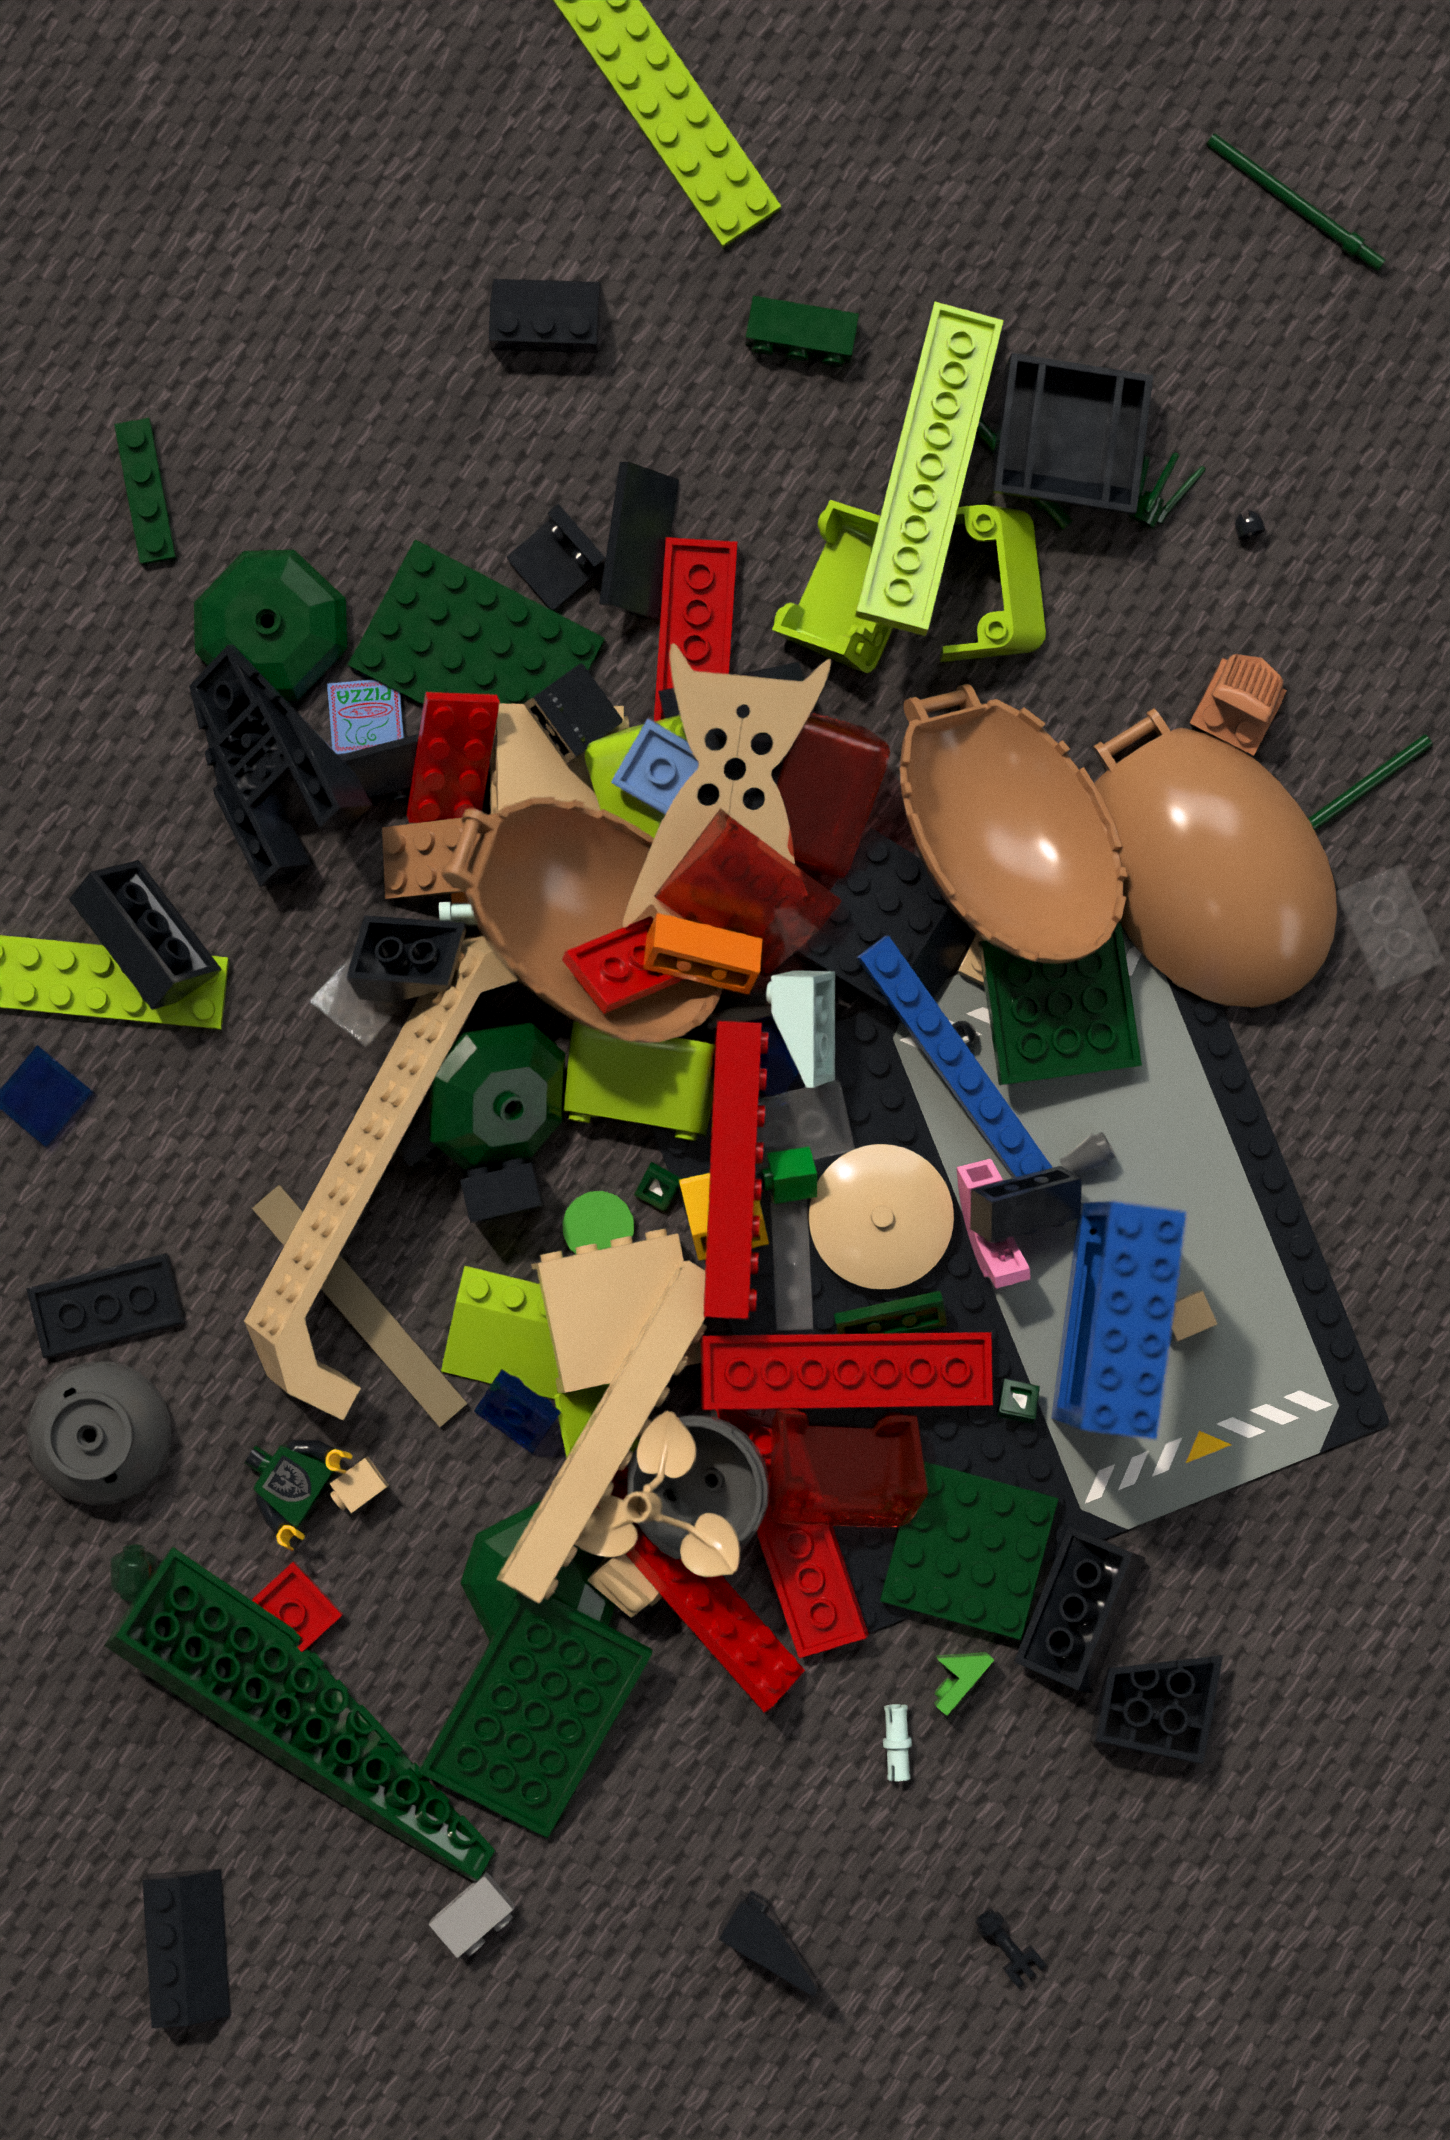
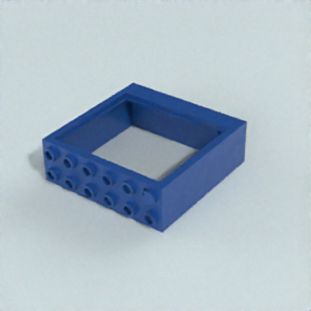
M1113 1201L1081 1203V1218L1077 1219L1051 1414L1052 1419L1083 1430L1157 1440L1187 1212Z

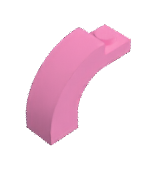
M987 1159L957 1167L958 1189L963 1217L972 1249L984 1277L989 1276L995 1288L1030 1280V1268L1013 1236L1001 1243H991L970 1229L971 1189L1003 1181L993 1161Z

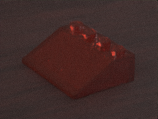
M721 808L654 895L655 898L686 920L761 938L762 950L759 974L765 978L817 933L842 901L827 887Z

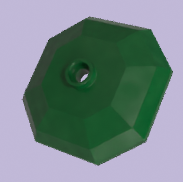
M294 549L243 551L194 602L195 654L209 665L227 645H234L288 702L299 701L348 650L346 598ZM267 616H271L275 620L271 628H264L262 626V620Z
M532 1023L463 1033L450 1048L430 1085L429 1140L464 1170L501 1164L518 1158L530 1159L564 1120L566 1053ZM511 1101L510 1106L504 1109L505 1106Z
M541 1501L480 1531L475 1536L460 1584L489 1641L517 1594V1591L496 1580ZM574 1544L573 1546L577 1548V1551L567 1567L561 1566L556 1574L555 1579L558 1580V1584L551 1597L609 1626L615 1604L587 1581L605 1556L589 1553Z

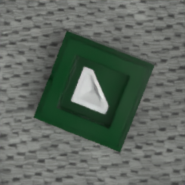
M651 1162L634 1196L665 1212L680 1186L679 1180L682 1178Z
M1004 1379L997 1417L1033 1424L1036 1417L1040 1386Z

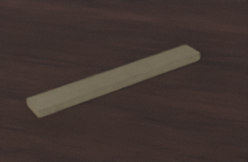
M278 1185L252 1208L284 1246L303 1213L281 1185ZM339 1254L321 1290L437 1425L441 1427L468 1403Z

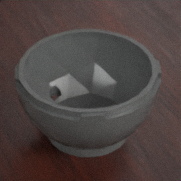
M109 1361L85 1362L70 1367L54 1377L38 1394L30 1411L26 1428L27 1447L32 1464L43 1481L56 1493L75 1502L93 1506L119 1503L131 1499L146 1489L164 1467L172 1440L171 1419L166 1403L156 1387L133 1368ZM70 1388L76 1389L75 1394L65 1397L67 1390ZM89 1428L97 1433V1438L92 1443L86 1441L84 1437L85 1431ZM114 1473L117 1475V1480L111 1483L104 1479Z
M693 1415L678 1418L694 1439L696 1459L692 1468L684 1476L671 1478L665 1475L663 1482L653 1490V1493L661 1500V1514L689 1523L694 1527L701 1515L706 1513L717 1514L732 1525L741 1548L754 1536L766 1515L770 1501V1479L766 1462L758 1447L746 1433L729 1422L712 1416ZM636 1448L627 1467V1496L633 1492H643L644 1486L649 1485L657 1477V1474H647L640 1469ZM710 1473L717 1476V1486L709 1483L708 1475ZM668 1489H672L673 1495L677 1500L670 1501L666 1493ZM656 1520L637 1522L641 1531L661 1552L675 1559H682L680 1553L681 1542L690 1532L667 1523L657 1522Z

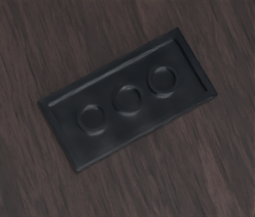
M631 462L619 463L599 601L600 605L642 618L659 620L662 601L666 537H671L679 479Z
M168 1253L26 1288L43 1359L185 1323Z

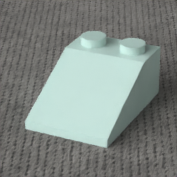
M793 970L771 976V982L767 986V1001L771 1004L773 1018L806 1087L814 1088L834 1081L835 971Z

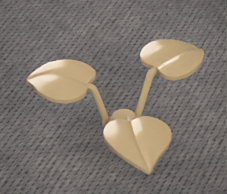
M670 1411L661 1414L653 1420L642 1435L637 1448V1461L640 1469L647 1474H657L656 1479L649 1485H645L643 1492H633L624 1501L612 1495H609L604 1503L599 1501L597 1505L600 1509L595 1507L592 1512L596 1516L594 1523L585 1535L580 1533L574 1543L579 1548L595 1555L605 1557L621 1556L628 1553L638 1540V1532L632 1522L656 1520L657 1522L667 1523L690 1532L681 1542L680 1553L685 1566L695 1574L707 1577L734 1574L738 1569L740 1561L738 1537L732 1525L723 1517L712 1513L703 1514L698 1518L694 1527L689 1523L661 1514L662 1503L660 1498L653 1493V1490L663 1482L665 1475L671 1478L684 1476L692 1468L696 1459V1445L692 1435L678 1417Z

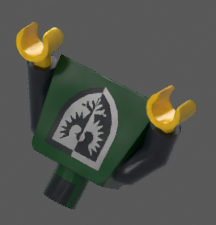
M293 1440L288 1445H280L274 1456L258 1446L252 1449L244 1464L261 1474L253 1487L257 1492L255 1501L266 1524L277 1535V1541L281 1546L293 1551L294 1548L290 1546L291 1537L295 1535L301 1540L304 1539V1534L296 1528L302 1524L333 1473H346V1470L340 1467V1460L343 1457L352 1459L351 1453L337 1450L320 1440Z

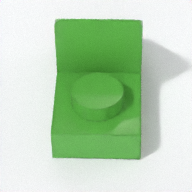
M987 1652L936 1655V1658L956 1675L953 1681L946 1678L934 1693L938 1697L934 1702L935 1706L946 1716L994 1661L993 1657Z

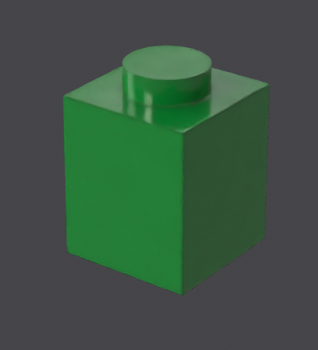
M810 1146L767 1153V1168L762 1169V1180L764 1189L771 1190L774 1204L817 1197V1171Z

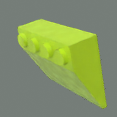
M464 1266L441 1372L554 1399L556 1394H560L558 1393L555 1378H559L540 1284Z

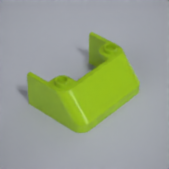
M990 505L958 507L954 525L965 524L967 534L976 541H996L1004 611L990 612L980 619L977 626L978 643L942 646L939 655L940 662L1036 651L1045 640L1046 629L1034 525L1031 517L1022 510Z

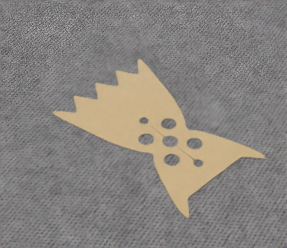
M673 643L670 650L673 685L688 745L698 761V769L682 786L659 825L623 918V927L625 928L635 921L648 906L654 905L657 913L681 919L690 910L695 909L703 924L721 928L734 912H737L748 935L758 938L772 918L779 915L789 933L798 942L801 936L793 841L786 809L779 789L771 777V772L788 753L817 702L829 674L830 659L823 662L802 682L698 672L691 669L679 648ZM742 704L750 708V713L746 718H740L736 713L737 708ZM713 728H720L727 735L726 745L718 751L710 750L705 744L706 733ZM761 732L768 733L773 740L772 749L765 755L755 754L751 749L752 738ZM739 758L746 765L745 775L739 780H729L724 774V766L728 760ZM707 783L714 784L719 790V799L711 806L702 805L697 799L698 789ZM756 787L763 791L765 801L759 809L750 810L743 804V795L748 789ZM724 820H730L733 823L734 827L730 833H723L720 830V825Z

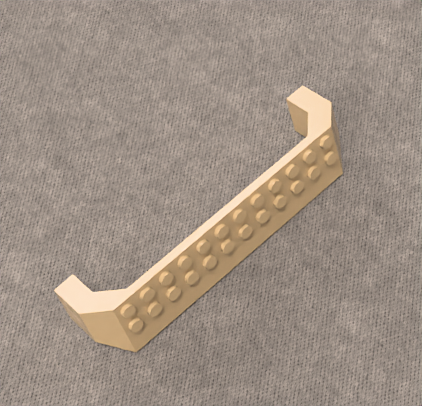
M483 934L464 937L450 989L419 996L244 1320L267 1377L288 1394L341 1420H344L361 1388L341 1372L315 1359L304 1318L479 994L517 981L493 953Z

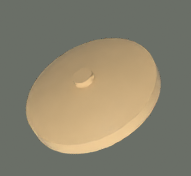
M876 1144L863 1146L839 1157L825 1170L818 1180L817 1197L811 1198L809 1205L810 1234L822 1260L841 1278L855 1285L870 1289L898 1288L923 1277L943 1256L953 1231V1203L948 1187L939 1172L920 1155L894 1145Z

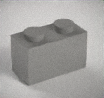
M486 1871L480 1876L478 1881H474L430 1920L429 1926L457 1958L464 1952L470 1956L485 1943L482 1936L490 1929L494 1928L498 1932L511 1921L513 1916L510 1912L515 1904Z

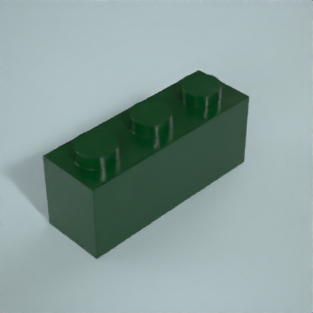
M753 295L745 345L752 346L751 350L759 354L771 355L773 350L787 352V357L790 359L806 361L808 356L822 358V363L825 365L841 367L843 362L851 363L859 314Z

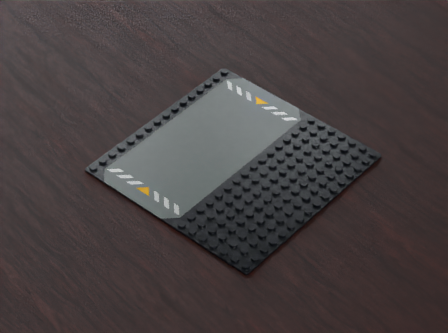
M1123 928L1122 932L1142 1066L999 1086L985 986L958 974L946 979L934 1000L951 1024L958 1021H966L973 1025L976 1030V1040L969 1050L1052 1167L1062 1166L1059 1159L1071 1152L1091 1133L1094 1135L1100 1132L1104 1133L1116 1157L1109 1161L1110 1165L1077 1174V1176L1082 1178L1081 1203L1113 1201L1187 1212L1175 1301L1196 1291H1203L1217 1321V1325L1178 1342L1174 1341L1172 1336H1170L1157 1440L1083 1430L1051 1418L1077 1219L1068 1221L1063 1226H1049L1038 1229L1034 1234L1013 1236L1030 1268V1280L995 1288L990 1277H984L972 1249L963 1217L958 1189L957 1167L991 1159L1003 1181L1013 1177L905 1025L876 1007L836 1022L835 1080L814 1088L806 1087L786 1043L768 1049L767 1054H760V1068L767 1069L766 1090H759L758 1105H765L764 1127H757L756 1142H763L762 1164H755V1179H762V1169L767 1168V1153L810 1146L818 1182L825 1170L834 1161L854 1149L876 1144L899 1146L920 1155L939 1172L951 1195L954 1223L951 1239L946 1251L939 1262L923 1277L898 1288H865L841 1278L820 1257L813 1243L809 1228V1205L811 1198L774 1204L771 1190L764 1189L762 1180L761 1200L759 1202L769 1244L751 1249V1252H758L757 1275L750 1274V1289H756L757 1291L756 1311H749L748 1319L727 1318L733 1335L837 1334L835 1313L941 1291L947 1326L917 1333L991 1332L993 1405L793 1408L868 1633L920 1613L879 1600L917 1459L1059 1498L1041 1562L1043 1564L1056 1558L1068 1526L1103 1540L1386 1427L1389 1423L1388 1415L1222 1005L1201 999L1202 997L1172 983L1170 978L1158 968L1153 967L1137 950ZM962 1027L955 1028L964 1043L969 1042ZM713 1101L707 1135H697L696 1141L675 1138L676 1131L650 1125L668 1171L682 1179L710 1173ZM679 1186L677 1194L688 1219L681 1186ZM1004 1379L1040 1386L1036 1417L1033 1424L997 1417Z

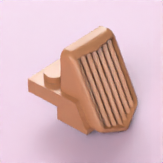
M1239 654L1230 656L1228 660L1222 658L1189 723L1254 756L1287 691L1283 689V679L1263 658Z

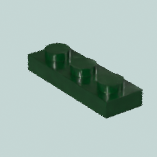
M941 1291L834 1314L837 1334L917 1333L947 1326Z

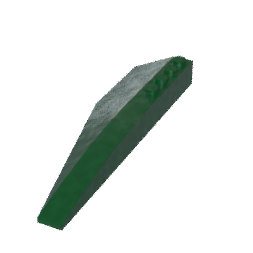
M172 1547L127 1609L104 1646L333 1799L475 1882L478 1881L495 1849L464 1815L460 1816L448 1803L450 1800L441 1790L437 1791L424 1775L419 1773V1766L416 1763H412L401 1751L403 1748L372 1714L347 1692L349 1689L340 1679L336 1680L322 1665L324 1662L315 1652L311 1653L308 1648L303 1652L297 1648L302 1643L298 1633L292 1627Z

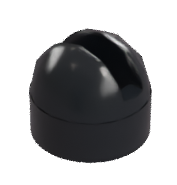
M1248 510L1249 518L1243 520L1241 513L1237 516L1234 524L1239 540L1256 536L1266 531L1263 520L1257 512Z
M966 1021L955 1022L952 1026L954 1029L959 1026L962 1027L969 1040L965 1044L970 1048L976 1040L975 1028Z

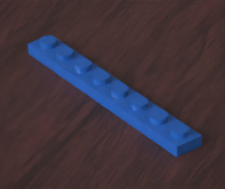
M884 936L857 957L859 962L1011 1176L1015 1178L1053 1168L891 938Z

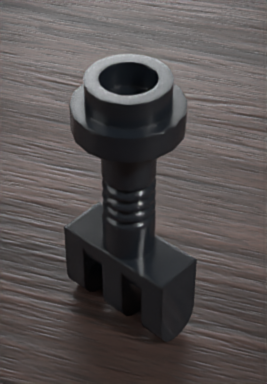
M988 1909L975 1921L978 1926L977 1932L981 1937L990 1935L1005 1952L1010 1962L1003 1969L1020 1989L1025 1984L1023 1979L1017 1974L1019 1970L1022 1969L1031 1980L1036 1974L1028 1963L1033 1960L1035 1965L1041 1970L1046 1968L1047 1964L1031 1945L1024 1951H1021L1001 1925L1004 1917L1001 1913Z

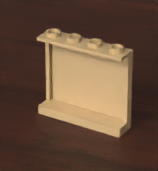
M500 703L490 758L491 814L499 813L505 806L534 797H555V800L566 802L578 800L585 802L584 807L598 812L601 811L586 766L585 751L565 763L524 704ZM614 706L622 717L623 722L605 736L629 728L628 716H624V706Z
M666 1228L645 1233L646 1240L632 1242L631 1236L610 1240L611 1247L598 1250L597 1243L576 1247L577 1255L563 1257L562 1251L542 1254L540 1255L541 1262L531 1264L532 1270L537 1269L559 1374V1378H555L558 1393H567L611 1383L680 1263L684 1262L678 1234L667 1235ZM700 1340L696 1344L691 1342L684 1355L688 1357L685 1366L701 1363Z

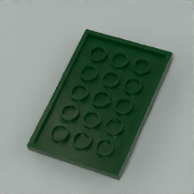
M415 539L351 657L348 667L381 682L421 705H424L425 692L498 695L501 704H524L578 664H584L589 671L605 638Z
M517 1592L421 1763L419 1773L548 1838L650 1659L652 1649L551 1596L549 1599L543 1598L540 1603H537Z

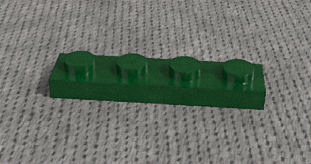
M143 418L114 424L140 564L146 565L177 559L151 419Z

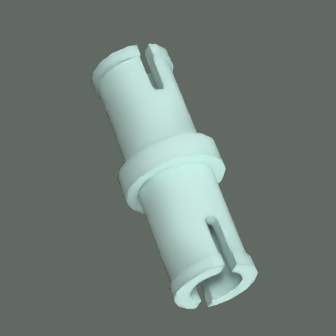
M900 1704L884 1706L886 1738L883 1739V1747L887 1748V1780L889 1781L894 1779L895 1781L911 1779L908 1748L912 1746V1738L908 1737V1707L904 1704L901 1707Z

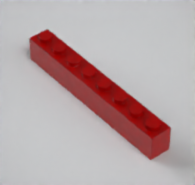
M717 1021L703 1317L748 1319L749 1311H756L757 1291L756 1289H750V1274L757 1275L758 1252H751L752 1237L759 1238L760 1216L753 1215L754 1201L761 1200L762 1179H755V1164H762L763 1142H756L757 1127H764L765 1105H758L759 1090H766L767 1069L760 1068V1054H767L768 1032H761L762 1023Z

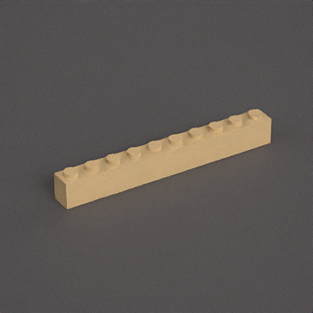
M690 1261L680 1263L496 1580L533 1602L540 1603L543 1598L547 1600L554 1592L558 1584L555 1576L561 1566L567 1567L577 1551V1548L573 1545L580 1533L585 1535L591 1528L596 1518L592 1512L598 1502L604 1503L612 1492L614 1484L610 1481L617 1469L622 1471L630 1461L633 1452L629 1449L635 1438L641 1439L645 1430L651 1424V1420L648 1419L650 1412L654 1406L660 1407L666 1399L670 1388L666 1387L668 1381L673 1374L677 1376L684 1368L688 1357L684 1355L691 1342L696 1344L702 1337L706 1329V1325L703 1324L706 1318L703 1317L705 1270Z

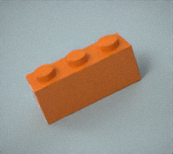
M657 913L647 933L643 969L749 995L760 973L762 939Z

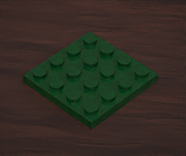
M1117 923L1111 937L1094 953L1083 959L1067 963H1040L1018 958L993 946L986 940L978 942L999 1086L1142 1066L1121 923Z
M917 1459L879 1600L1021 1640L1059 1498Z

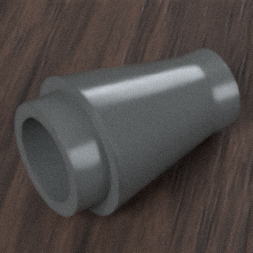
M1100 1132L1097 1135L1091 1133L1071 1152L1059 1160L1062 1167L1077 1175L1110 1165L1109 1161L1115 1158L1116 1155L1104 1133Z

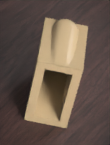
M625 1554L617 1557H604L587 1580L630 1618L648 1604L653 1606L662 1598L659 1592Z

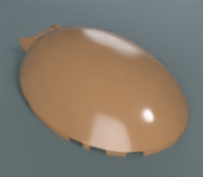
M969 684L958 686L956 691L921 700L917 697L905 700L904 712L909 725L903 739L900 759L901 790L905 813L918 854L929 877L943 899L975 933L993 946L1018 958L1040 963L1058 964L1077 961L1094 953L1111 937L1115 926L1122 918L1126 897L1123 896V881L1127 878L1126 867H1121L1118 851L1122 848L1115 823L1101 794L1085 768L1083 767L1080 770L1077 768L1067 754L1070 748L1062 740L1057 743L1043 729L1045 723L1023 707L1019 711L997 699L990 700L986 704L981 705L973 687ZM957 705L961 708V710L931 718L927 715L929 712Z
M1153 708L1146 713L1147 717L1105 744L1099 742L1093 746L1097 757L1107 770L1094 784L1115 823L1122 848L1118 851L1121 867H1126L1127 878L1123 881V896L1126 897L1119 923H1121L1123 930L1137 950L1153 967L1158 968L1178 987H1183L1202 997L1201 999L1226 1007L1242 1006L1255 1008L1272 1005L1287 999L1300 991L1313 979L1325 962L1334 939L1337 917L1336 889L1324 849L1312 824L1300 806L1282 784L1258 761L1232 744L1208 733L1186 728L1170 731L1158 711ZM1155 729L1159 737L1140 747L1118 763L1115 762L1112 757L1114 754Z
M555 797L529 798L505 806L493 819L478 810L466 809L462 817L463 830L450 865L445 866L442 877L445 881L467 894L474 918L493 953L512 976L542 1001L582 1025L613 1038L639 1043L661 1042L683 1036L694 1027L700 1026L713 1012L723 988L685 979L604 1014L562 961L565 951L623 928V918L653 843V837L632 823L604 809L598 812L584 807L585 802L578 800L566 802L555 800ZM478 833L481 836L474 847V850L471 854V857L467 865V869L465 870V866L467 864L471 849L473 847L476 835ZM654 905L648 906L632 923L649 916L654 919L657 914ZM695 909L690 910L683 918L703 924Z

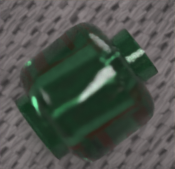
M131 1544L124 1546L123 1551L115 1554L110 1560L112 1590L119 1594L121 1599L134 1601L158 1567L156 1555L145 1551L143 1545Z

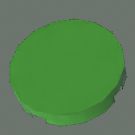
M605 1191L587 1192L577 1197L567 1208L562 1222L565 1241L569 1249L575 1254L576 1247L597 1243L598 1250L611 1247L610 1240L627 1236L633 1237L634 1220L628 1205L618 1196Z

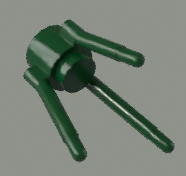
M1176 452L1172 454L1152 493L1145 491L1143 496H1141L1150 463V457L1145 456L1142 464L1137 512L1135 515L1129 514V517L1154 529L1157 522L1163 524L1168 513L1205 472V467L1200 466L1166 505L1162 507L1164 500L1159 495L1174 469L1179 454Z

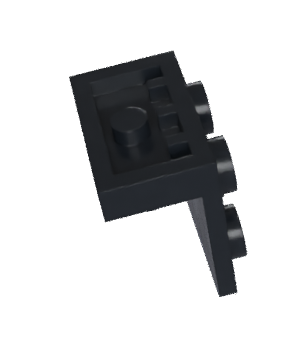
M559 504L547 513L549 520L507 556L509 563L552 611L556 610L604 568L606 557Z
M582 663L575 666L524 703L565 763L587 750L588 744L592 741L602 738L623 722L622 717Z

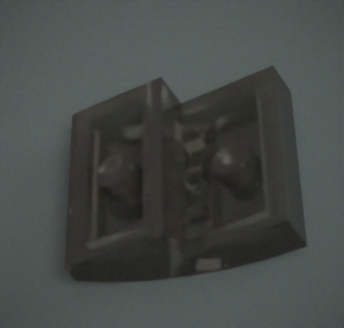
M768 984L753 987L749 995L736 991L720 995L713 1012L706 1019L708 1030L716 1028L717 1021L745 1022L772 1016L771 1004L767 1001Z

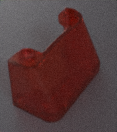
M811 712L787 753L776 784L787 813L790 826L787 847L789 853L794 857L795 864L839 879L845 877L851 867L890 758L888 744L864 726Z
M796 1408L776 1411L772 1419L770 1511L773 1521L782 1524L898 1527L912 1520L928 1495L917 1416H906L898 1412L889 1413L876 1424L874 1429L808 1426V1416Z

